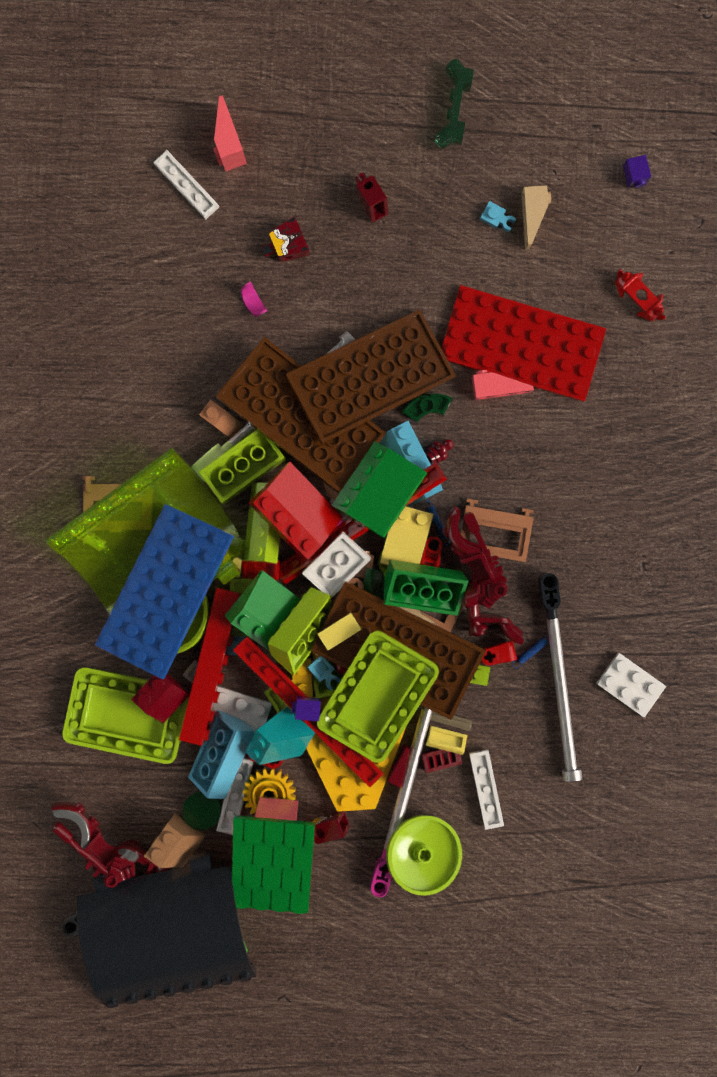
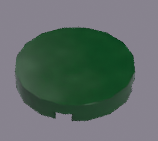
M196 791L186 799L182 810L183 817L187 824L194 829H209L220 818V801L218 799L206 798L201 791Z

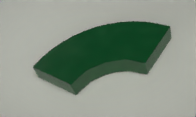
M437 393L423 395L412 400L403 409L401 414L417 423L428 414L437 413L444 416L453 398Z
M367 567L364 577L365 590L384 599L383 571Z

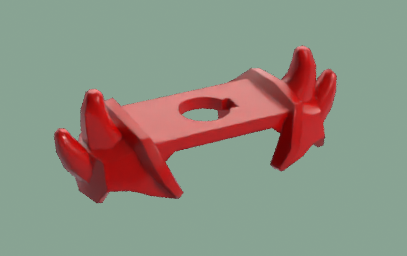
M619 269L615 281L619 297H624V292L628 294L643 311L637 313L638 317L651 322L666 319V316L663 315L664 308L661 304L664 295L655 296L641 281L644 273H624L622 269ZM638 290L646 292V301L637 298L636 292Z

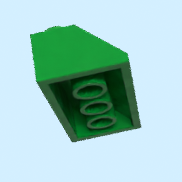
M389 559L384 577V605L458 616L468 580L462 571Z

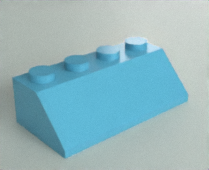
M409 421L387 431L386 435L379 442V444L393 450L423 470L431 465ZM441 484L408 504L407 507H411L443 490Z
M217 710L209 728L211 730L209 739L201 746L188 778L206 798L226 799L255 731L245 721Z

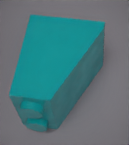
M288 706L258 728L245 752L258 765L301 756L313 738L315 732L302 720L295 719V714L291 713V709Z

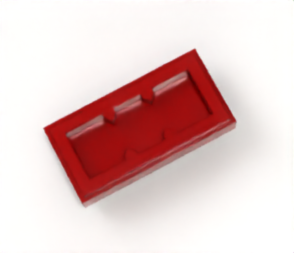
M242 560L241 579H255L259 572L263 570L275 580H280V561H277L276 564Z

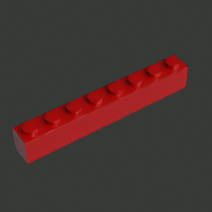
M220 587L216 589L179 737L180 741L202 746L209 739L211 732L208 729L209 722H213L215 716L213 705L218 703L220 692H217L218 685H222L225 673H222L223 665L227 666L229 654L226 653L228 646L231 647L234 640V635H231L233 627L236 628L228 621L225 614L241 596L240 592Z

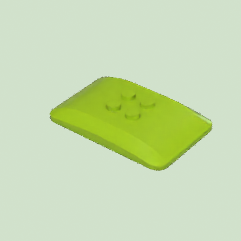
M379 630L373 631L365 640L321 712L317 725L324 733L371 761L380 763L387 758L439 674V668L431 660Z
M83 667L76 672L63 728V738L67 743L170 764L177 757L180 744L179 737L189 696L162 723L146 714L131 700L148 682L147 679Z

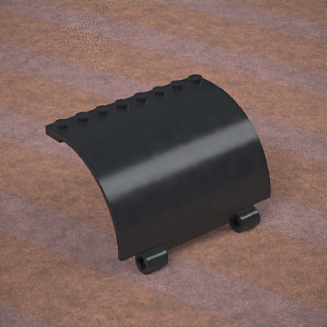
M210 851L190 855V866L128 878L113 888L105 886L102 873L97 877L93 876L96 892L77 896V922L85 969L94 993L105 1007L115 1008L118 1007V1004L123 1003L135 1004L138 1000L143 999L151 1001L155 1000L158 996L171 997L179 992L191 993L194 989H211L214 985H230L234 981L246 982L250 981L251 978L257 977L256 969L248 958L241 933L231 865L212 869V856Z

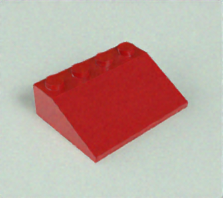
M290 461L248 502L302 559L307 560L323 545L343 518Z

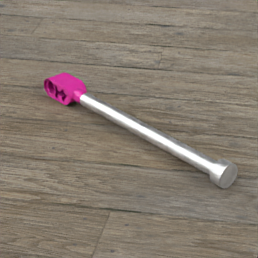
M423 706L421 707L403 784L399 789L382 856L376 861L371 879V892L376 897H383L387 894L392 878L388 867L385 868L384 875H382L381 867L387 864L386 849L388 841L394 830L403 822L431 719L432 710ZM382 882L385 886L382 889H377L374 885Z

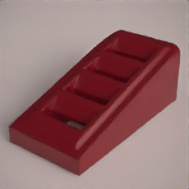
M407 744L402 747L387 777L388 782L399 788L403 784L410 748Z
M434 749L421 752L425 773L463 764L460 754L455 753L456 760L452 761L451 752ZM447 752L449 762H445L443 753ZM436 755H440L441 764H437ZM432 756L434 765L430 766L428 757Z

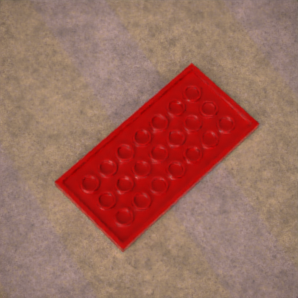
M460 285L441 349L450 363L476 371L487 370V373L493 372L531 385L533 388L585 402L607 328Z

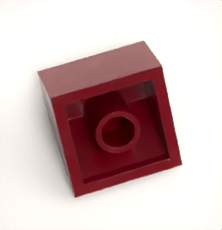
M167 673L165 679H160L153 675L131 700L146 714L164 723L190 694Z

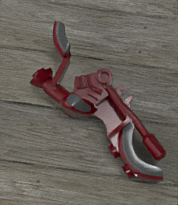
M80 802L52 803L51 808L55 817L71 819L79 826L81 830V845L61 822H56L52 826V831L64 843H69L85 858L87 863L85 865L86 870L93 866L92 869L96 870L93 873L94 877L101 873L104 875L105 886L113 888L127 878L135 876L134 862L136 861L147 866L144 875L151 874L152 870L154 873L170 870V868H159L145 858L144 855L147 851L143 849L137 840H128L117 846L108 844L103 839L99 821L93 815L89 817L85 812V807Z

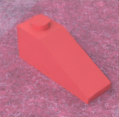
M487 370L477 371L476 375H473L471 378L474 400L526 394L534 390L531 385L493 372L487 373Z

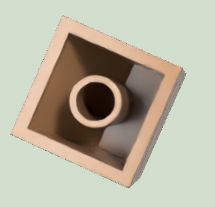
M175 813L144 857L159 868L184 867L190 855L194 853L206 835L200 830L189 826L182 817Z

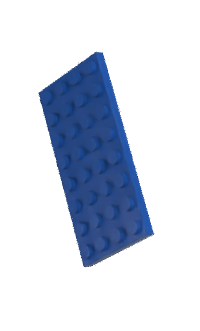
M165 504L95 645L160 679H165L234 536Z

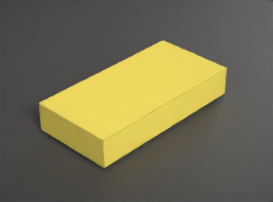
M349 613L320 631L318 636L327 650H330L359 632L361 627L352 613Z
M430 725L426 746L463 755L467 735Z

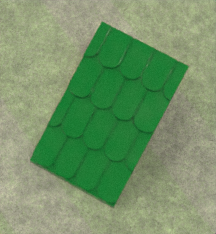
M260 797L255 817L234 815L232 879L236 908H254L260 911L274 910L276 912L288 911L296 914L308 913L315 822L297 821L298 801Z

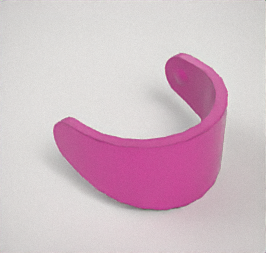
M252 283L245 284L241 288V296L248 311L255 317L267 312Z

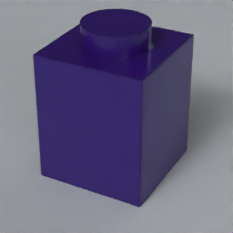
M646 155L629 158L624 163L623 169L628 188L633 186L641 188L645 186L651 178Z
M296 696V702L292 701L291 713L295 714L294 716L297 720L319 721L321 700L320 698Z

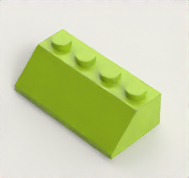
M256 430L200 470L199 473L220 502L225 505L286 459L275 443Z
M257 482L253 484L251 488L250 500L267 483ZM249 505L243 561L277 564L280 535Z
M312 587L302 596L301 601L292 609L288 618L281 623L275 635L271 636L268 642L271 656L292 675L296 674L310 655L318 633L321 631L333 607L331 595Z

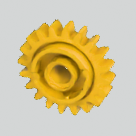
M264 767L263 773L257 769L256 776L250 774L249 778L251 781H245L246 788H243L242 792L246 794L243 796V801H248L245 804V808L252 807L250 814L256 812L260 797L295 800L296 795L291 793H294L296 788L290 787L293 784V780L287 781L288 773L281 776L282 769L275 773V769L271 768V771L268 772L267 768ZM272 791L274 796L267 797L264 792Z

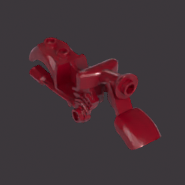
M453 506L447 517L445 528L442 530L446 539L450 538L453 544L451 549L454 556H459L461 563H466L472 571V580L468 582L463 597V603L467 609L470 624L469 636L479 637L483 635L488 628L483 622L499 623L507 638L516 644L523 645L522 630L515 626L510 618H502L499 615L480 614L479 604L490 609L500 597L507 594V579L503 576V566L495 567V565L499 564V558L496 555L491 556L490 550L487 549L474 513L467 512L464 520L470 532L475 535L478 543L468 541L461 535L458 529L460 509Z

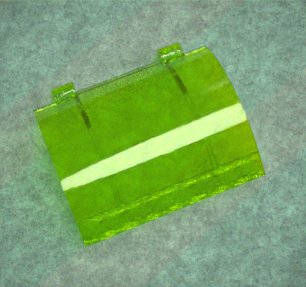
M173 447L46 539L47 545L59 555L61 554L90 585L109 615L165 504L234 536L213 580L218 577L225 585L239 575L241 572L233 562V559L248 549L217 500Z

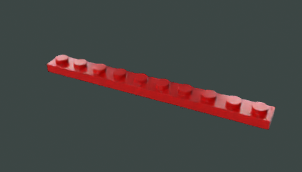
M437 462L424 469L427 474L407 505L447 480ZM350 519L335 527L323 545L308 560L302 559L295 553L280 563L279 575L282 581L287 584L302 574L303 570L342 531L354 540L367 532L368 529Z
M248 636L233 649L290 708H292V701L296 702V696L308 697ZM303 720L369 787L384 774L370 759L321 731L317 721Z

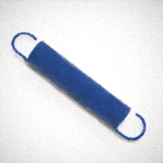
M434 505L427 508V511L433 514L432 522L442 540L446 538L442 530L444 527Z
M544 637L522 653L517 658V661L522 665L549 644V642Z

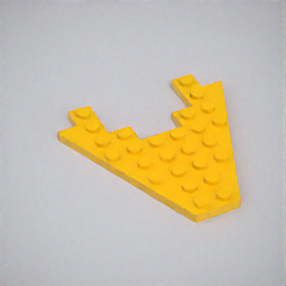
M308 658L296 674L292 675L291 680L308 697L316 698L313 697L312 673L307 668L311 664V658ZM330 698L320 699V709L322 711ZM404 731L387 758L380 763L373 762L384 774L371 787L316 733L314 734L306 749L337 812L376 809Z

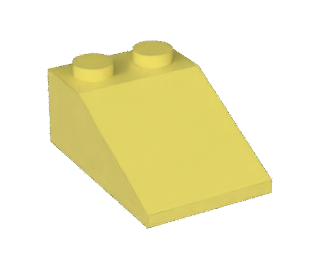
M405 506L387 533L380 564L388 566L389 559L420 564L433 514Z

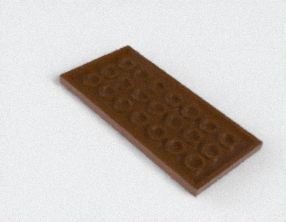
M419 309L287 373L285 377L322 445L454 379L456 375Z
M264 337L219 391L216 398L339 494L374 441L379 443L386 433L372 421H368L321 445L285 377L287 373L301 367V365Z
M345 581L321 631L349 613H352L361 630L330 650H327L318 636L311 652L348 669L369 634L373 631H382L438 666V677L420 705L452 720L486 649L400 607L384 605V599Z

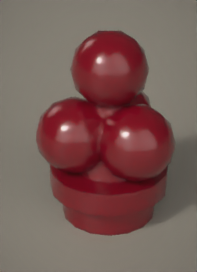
M450 439L444 440L442 444L438 441L433 442L425 452L430 464L432 465L435 462L439 464L441 461L446 460L448 457L447 451L452 450L454 443Z

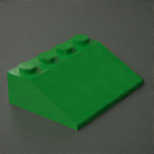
M374 441L332 506L344 517L385 538L427 472L393 450Z
M261 570L225 614V617L233 626L270 651L268 647L269 639L275 635L281 623L288 618L292 609L298 605L301 599Z

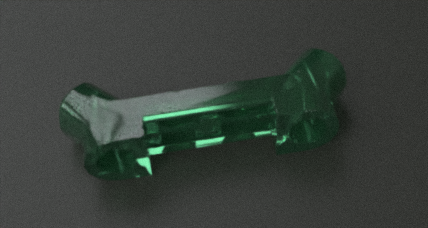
M459 59L451 60L445 68V72L454 83L455 89L451 88L449 101H453L452 108L448 107L446 118L450 120V123L435 133L434 136L436 144L441 149H445L452 143L462 145L465 122L458 121L462 93L463 91L470 92L474 69L464 67Z

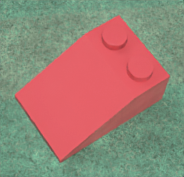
M222 95L219 96L214 136L216 147L213 150L219 166L223 165L226 172L247 163Z

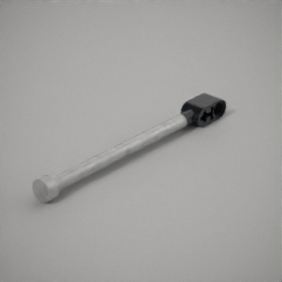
M543 573L538 578L540 603L546 610L565 762L562 777L563 781H578L582 779L581 768H577L557 612V608L561 603L559 584L554 574ZM547 576L552 579V584L549 587H546L543 583ZM544 590L554 591L550 592V597L554 598V602H551V605L546 603V600L550 597L549 593H545Z

